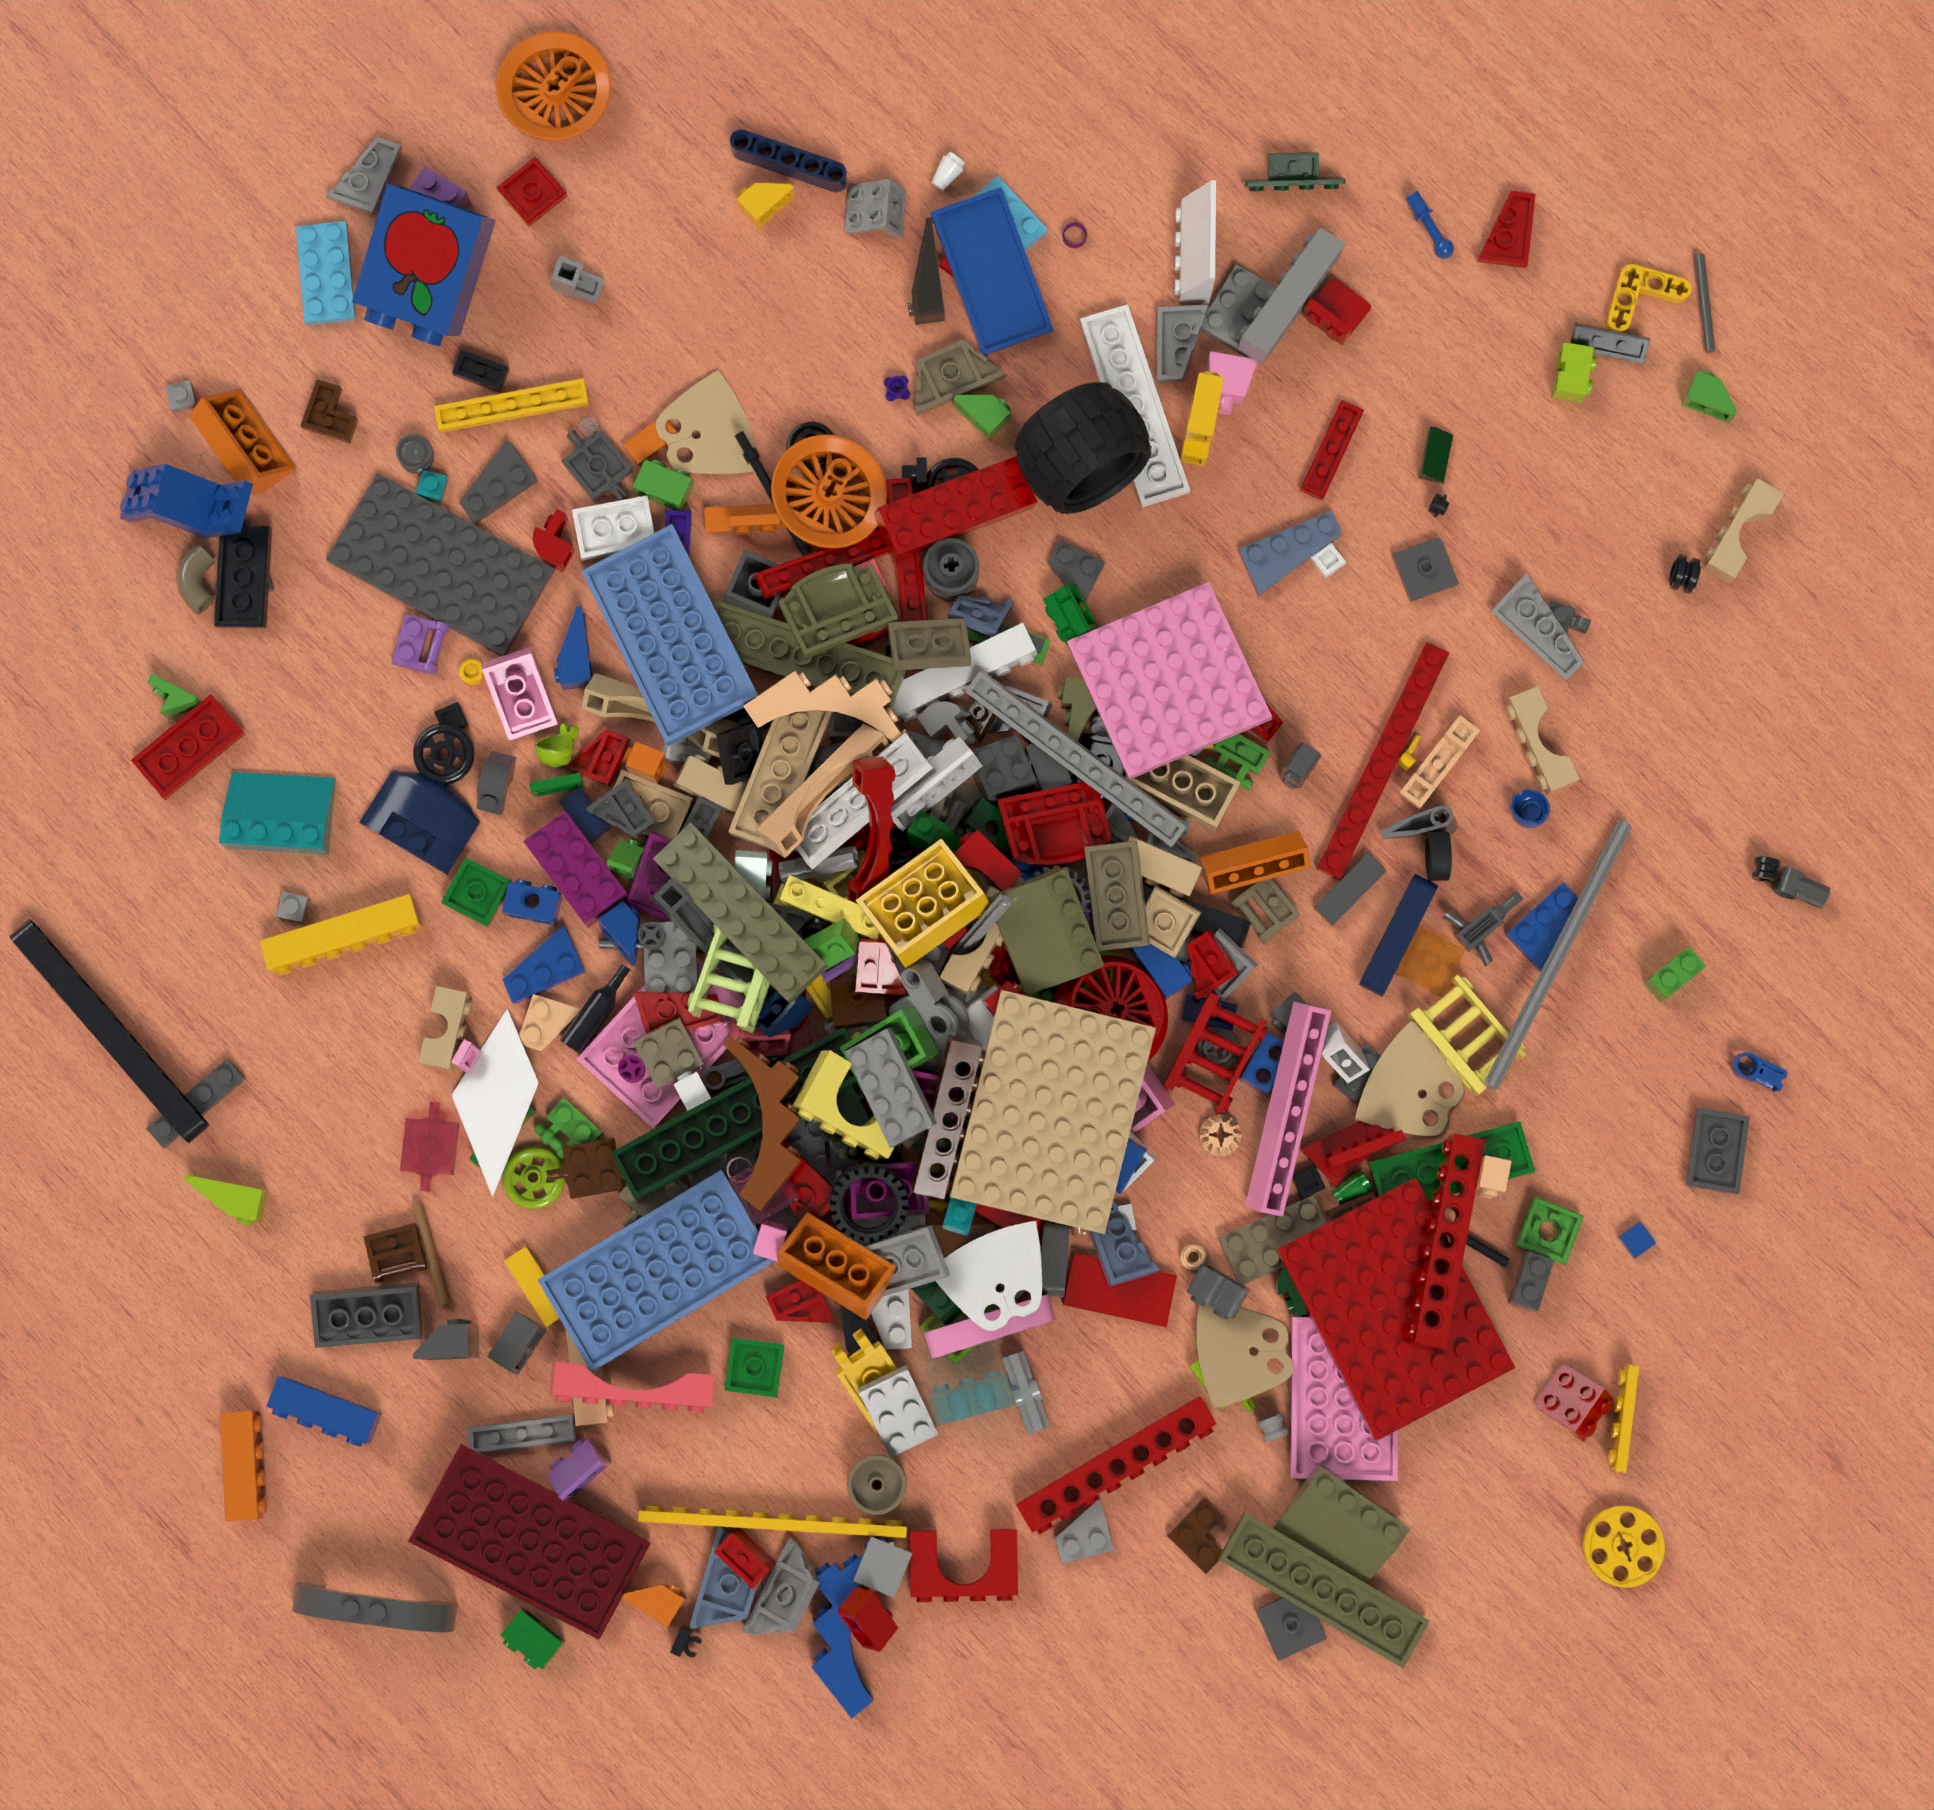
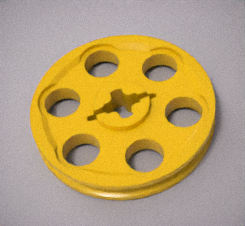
M1613 1506L1602 1510L1589 1522L1583 1536V1554L1588 1567L1600 1580L1613 1586L1630 1588L1647 1582L1657 1573L1664 1559V1537L1658 1524L1650 1515L1634 1507ZM1625 1512H1630L1634 1517L1633 1525L1628 1528L1624 1527L1620 1522V1517ZM1601 1521L1606 1522L1610 1528L1608 1535L1605 1537L1598 1536L1595 1531L1596 1525ZM1646 1529H1651L1655 1534V1541L1650 1545H1646L1641 1539V1535ZM1621 1539L1624 1542L1630 1543L1626 1554L1623 1551L1617 1550V1547L1621 1545ZM1597 1548L1603 1549L1606 1553V1559L1601 1564H1596L1592 1560V1553ZM1642 1556L1649 1557L1652 1562L1651 1568L1646 1572L1638 1568V1560ZM1617 1566H1623L1627 1570V1576L1623 1581H1617L1613 1576V1570Z

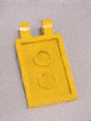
M859 1329L852 1335L861 1349L849 1357L839 1343L830 1350L841 1366L835 1370V1373L876 1434H879L858 1388L897 1370V1367L881 1343L878 1341L872 1345L863 1330Z

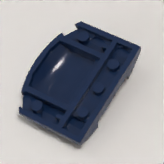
M392 770L359 822L446 875L449 874L480 824L479 819L475 818L470 805L451 787L425 777L418 772H399V770Z

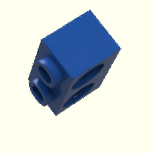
M1267 1032L1239 1080L1264 1095H1267L1270 1090L1272 1091L1279 1061L1270 1058L1269 1049L1275 1047L1282 1052L1284 1042ZM1258 1070H1265L1269 1074V1081L1267 1083H1260L1256 1079V1072Z

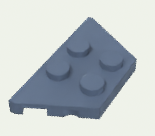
M721 1526L717 1530L689 1628L691 1629L748 1619L758 1586L757 1584L752 1589L714 1553L717 1547L730 1534Z

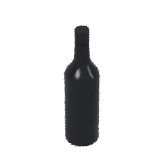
M622 964L607 985L593 991L561 1037L560 1041L579 1054L586 1049L615 1007L616 992L630 971L628 967Z

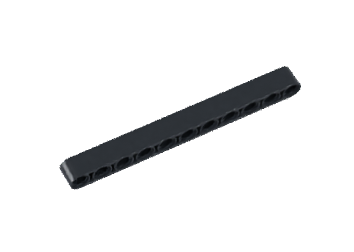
M28 919L9 936L18 949L187 1143L190 1144L210 1126L32 920Z

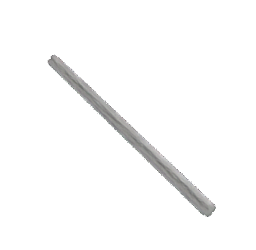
M1619 820L1484 1081L1485 1085L1490 1089L1498 1090L1632 829L1628 822Z

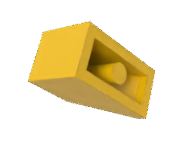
M754 183L751 187L747 186L739 192L736 199L737 206L755 227L759 229L795 197L794 187L791 184Z

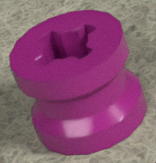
M627 1055L620 1060L618 1073L625 1081L636 1083L645 1076L646 1067L639 1057Z

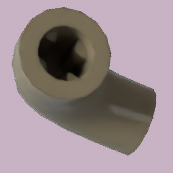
M198 543L186 554L179 564L176 577L180 596L196 615L207 610L215 599L205 588L202 581L204 573L215 563V560Z

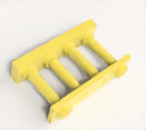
M791 875L788 876L785 885L781 883L773 904L811 913V917L805 924L808 925V922L814 916L830 921L832 924L845 918L856 933L869 939L877 940L879 932L858 904Z
M1456 975L1450 981L1455 986L1450 992L1427 1011H1421L1418 1007L1407 1018L1410 1021L1412 1020L1422 1030L1427 1039H1431L1440 1050L1441 1056L1447 1059V1064L1473 1096L1476 1097L1487 1088L1483 1083L1498 1054L1478 1071H1472L1466 1064L1468 1058L1495 1035L1504 1044L1509 1033L1473 993L1472 989L1474 988L1468 979ZM1462 995L1472 1007L1444 1031H1438L1432 1024L1434 1018ZM1479 1015L1489 1027L1461 1051H1455L1449 1044L1451 1038ZM1521 1044L1515 1056L1517 1060L1522 1059L1526 1055L1523 1051L1525 1049L1523 1044Z

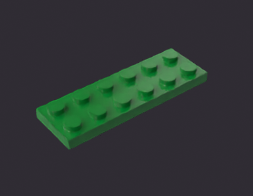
M1521 1121L1467 1135L1486 1140L1483 1156L1487 1155L1512 1161L1508 1179L1535 1172ZM1444 1142L1369 1162L1368 1165L1377 1196L1379 1197L1416 1178L1427 1200L1431 1201L1435 1190H1439L1440 1180H1437V1173L1440 1164H1444L1445 1154H1442ZM1456 1156L1454 1164L1459 1170H1463L1465 1162L1461 1157ZM1451 1182L1449 1186L1450 1192L1452 1194L1460 1193L1459 1185Z

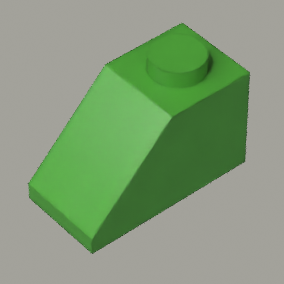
M1697 370L1691 379L1682 406L1730 423L1735 417L1737 410L1722 380L1716 378L1711 372H1700Z
M956 395L954 397L953 406L988 440L995 436L1011 420L1010 406L1003 399L1000 398L998 400L994 395Z
M628 839L627 842L620 840L606 864L613 874L634 881L644 852L643 844L632 839Z

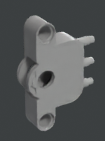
M919 959L902 972L901 980L908 993L890 1007V1010L886 1012V1018L901 1009L916 1008L939 1051L938 1055L919 1065V1067L926 1070L934 1069L941 1066L949 1034L975 1040L968 1028L969 1014L960 1000L949 995L935 968L928 960ZM961 1061L957 1063L955 1070L958 1072L965 1071L968 1068V1062ZM978 1065L976 1075L981 1072V1065Z

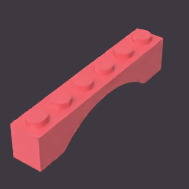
M553 1362L549 1395L556 1396L555 1401L572 1402V1397L583 1398L582 1403L598 1404L599 1399L609 1400V1405L625 1406V1401L636 1402L635 1407L651 1408L652 1403L662 1404V1409L678 1410V1405L688 1406V1411L704 1412V1407H712L715 1375L684 1373L674 1381L657 1388L630 1390L604 1382L593 1375L583 1364Z

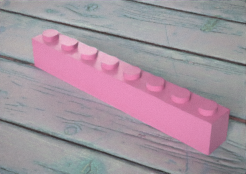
M1293 1001L1245 1205L1248 1208L1277 1216L1284 1215L1331 1010Z

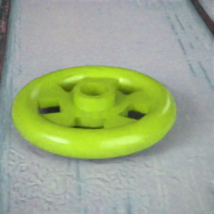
M532 1146L517 1151L509 1158L503 1170L502 1182L507 1196L515 1204L526 1209H541L552 1204L562 1193L565 1180L563 1178L547 1183L546 1172L547 1170L562 1168V1162L552 1151L543 1147ZM539 1157L544 1159L543 1167L532 1165L533 1158ZM521 1162L524 1165H526V1167L523 1169L521 1175H518L514 1172L516 1166ZM531 1173H537L538 1180L532 1183L529 1181ZM519 1182L527 1189L522 1195L515 1188V1185ZM544 1188L546 1195L535 1199L533 1191Z

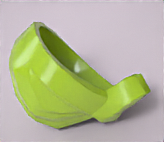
M563 723L560 725V734L537 741L534 745L538 760L553 768L569 764L574 751L575 740L579 735V727L573 726L570 729L568 723Z

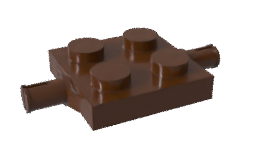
M614 1137L561 1146L563 1153L562 1168L547 1170V1175H551L547 1176L548 1181L564 1178L568 1185L570 1199L623 1190L621 1172L610 1153L616 1150Z

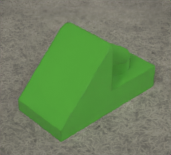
M151 674L147 681L154 688L152 693L166 700L160 709V713L164 717L192 710L202 702L196 696L154 674Z

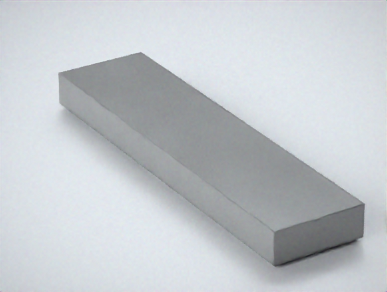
M574 1414L467 1428L469 1448L479 1453L577 1441Z

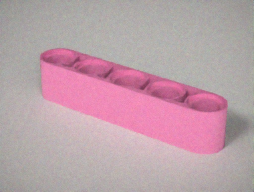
M1047 1294L1041 1297L1039 1308L1035 1312L1025 1317L1012 1316L1005 1326L997 1330L987 1331L971 1319H967L926 1332L924 1336L931 1359L1056 1319ZM1031 1299L1017 1305L1021 1307L1027 1306ZM995 1310L984 1315L986 1319L994 1321L1000 1317L1001 1310Z

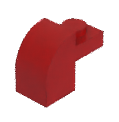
M556 509L553 515L550 514L544 524L545 531L535 527L533 544L538 556L545 564L563 573L575 550L572 544L559 538L568 522L566 513Z

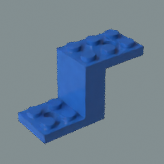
M168 464L133 470L126 482L128 487L126 497L123 498L120 504V511H122L120 519L132 522L152 518L203 538L241 533L253 483L243 480L220 485Z

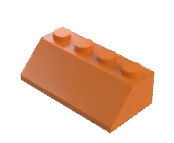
M240 389L202 397L189 415L235 482L245 480L253 483L250 495L265 491L296 469Z
M808 1212L777 1252V1265L865 1320H867L881 1300L896 1269V1266Z

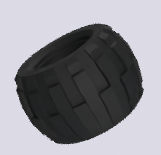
M1091 382L1076 386L1046 403L1023 425L1014 444L1021 473L1032 491L1047 506L1050 505L1056 512L1061 514H1073L1088 510L1120 492L1142 472L1152 453V446L1148 440L1150 436L1144 420L1132 402L1122 392L1106 382Z

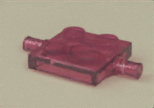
M430 1102L428 1118H406L400 1171L415 1172L421 1175L419 1191L431 1192L432 1177L438 1175L454 1176L460 1123L446 1122L439 1119L441 1103Z

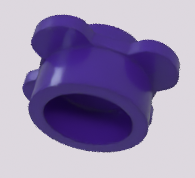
M906 376L887 377L884 380V386L887 387L885 396L888 401L893 402L895 399L901 398L903 400L909 399L910 391L907 389L909 380Z

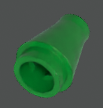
M1360 1169L1357 1172L1352 1171L1332 1191V1194L1341 1205L1346 1201L1368 1193V1189L1372 1185Z

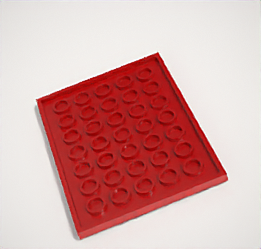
M1416 1178L1276 1249L1374 1441L1384 1438L1516 1368L1463 1266L1461 1268L1446 1349L1436 1350L1409 1343L1410 1337L1407 1336L1409 1322L1414 1320L1415 1310H1412V1303L1415 1294L1418 1295L1420 1284H1417V1277L1420 1268H1424L1425 1258H1422V1251L1425 1242H1429L1430 1232H1427V1225L1430 1216H1434V1211ZM1441 1234L1439 1238L1440 1244L1448 1248L1450 1242L1445 1234ZM1437 1260L1434 1264L1435 1270L1439 1274H1443L1445 1272V1264L1441 1260ZM1432 1286L1429 1294L1432 1299L1438 1300L1440 1298V1290L1436 1286ZM1427 1312L1424 1320L1428 1326L1432 1327L1435 1324V1316Z

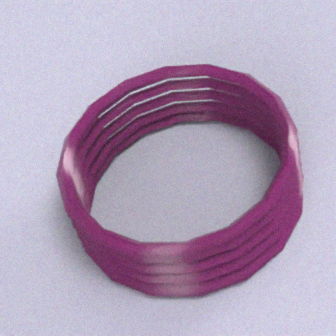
M1072 222L1065 226L1062 233L1065 245L1070 248H1079L1084 245L1087 239V230L1081 223ZM1074 226L1081 228L1085 233V239L1079 244L1069 243L1064 236L1068 228Z

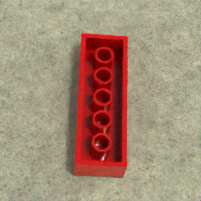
M1017 456L878 507L874 516L891 558L895 561L930 548L937 541L946 538H956L1028 511L1038 501L1021 473Z

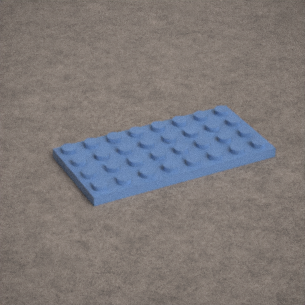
M673 524L582 570L585 580L667 746L734 713L758 696Z
M720 1170L537 1281L590 1371L594 1372L776 1261L753 1253L759 1232L723 1171Z

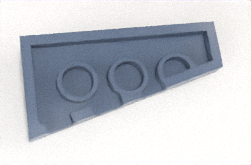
M1114 1199L1105 1234L1089 1231L1109 1287L1154 1274L1160 1270L1146 1253L1147 1250L1142 1242H1139L1132 1232V1227L1127 1219L1125 1220L1119 1212Z

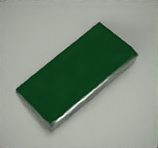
M1430 426L1427 433L1419 479L1444 483L1453 434Z

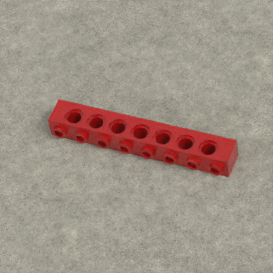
M1457 1133L1450 1135L1448 1139L1444 1140L1442 1154H1445L1444 1164H1440L1437 1173V1180H1440L1439 1190H1435L1432 1199V1206H1435L1434 1216H1430L1427 1225V1232H1430L1429 1242H1425L1422 1251V1258H1425L1424 1268H1420L1417 1277V1284H1420L1419 1294H1415L1412 1303V1310H1415L1414 1320L1409 1322L1407 1329L1410 1344L1436 1350H1445L1447 1347L1486 1140ZM1456 1156L1464 1160L1465 1168L1463 1170H1459L1455 1166L1454 1160ZM1451 1182L1459 1185L1460 1194L1458 1196L1450 1192L1449 1186ZM1446 1208L1454 1211L1455 1220L1453 1222L1445 1218L1444 1212ZM1441 1234H1445L1450 1238V1246L1448 1248L1440 1244L1439 1238ZM1437 1260H1441L1445 1264V1272L1443 1274H1439L1435 1270L1434 1264ZM1432 1286H1436L1440 1290V1298L1438 1300L1432 1299L1429 1294ZM1427 1312L1435 1316V1324L1432 1327L1425 1323L1424 1317Z
M1198 1396L1016 1503V1506L1032 1533L1037 1531L1040 1535L1053 1527L1051 1522L1060 1517L1064 1521L1076 1513L1074 1508L1082 1503L1087 1507L1098 1501L1097 1495L1104 1490L1109 1494L1122 1486L1121 1480L1128 1476L1133 1480L1145 1473L1143 1467L1150 1463L1155 1467L1167 1460L1166 1454L1175 1449L1179 1453L1191 1446L1189 1440L1198 1436L1201 1440L1214 1432L1212 1427L1216 1425V1422L1201 1396ZM1184 1418L1190 1419L1193 1423V1429L1188 1434L1182 1433L1179 1429V1423ZM1163 1431L1170 1436V1443L1166 1447H1160L1156 1443V1436ZM1138 1445H1143L1148 1452L1147 1457L1142 1461L1136 1460L1133 1456V1450ZM1114 1459H1121L1124 1462L1125 1468L1121 1474H1113L1110 1470V1463ZM1097 1472L1100 1474L1102 1482L1099 1487L1091 1488L1087 1484V1477L1090 1473ZM1068 1486H1075L1079 1491V1496L1075 1501L1070 1502L1064 1498V1490ZM1048 1499L1054 1501L1056 1505L1055 1512L1051 1515L1043 1514L1040 1508L1042 1502Z

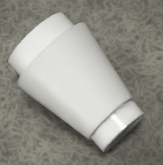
M948 152L946 156L943 155L931 182L932 185L944 191L964 171L963 166L965 162L951 152Z

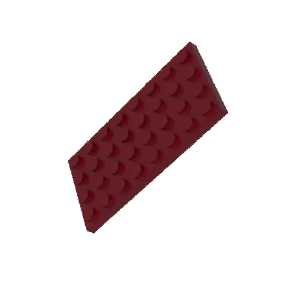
M463 1444L459 1445L408 1539L409 1543L600 1640L651 1544L650 1541L569 1499L562 1501L554 1491Z

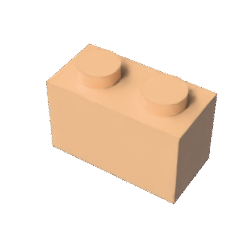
M1487 1155L1482 1157L1476 1188L1478 1197L1493 1199V1197L1506 1192L1512 1161Z

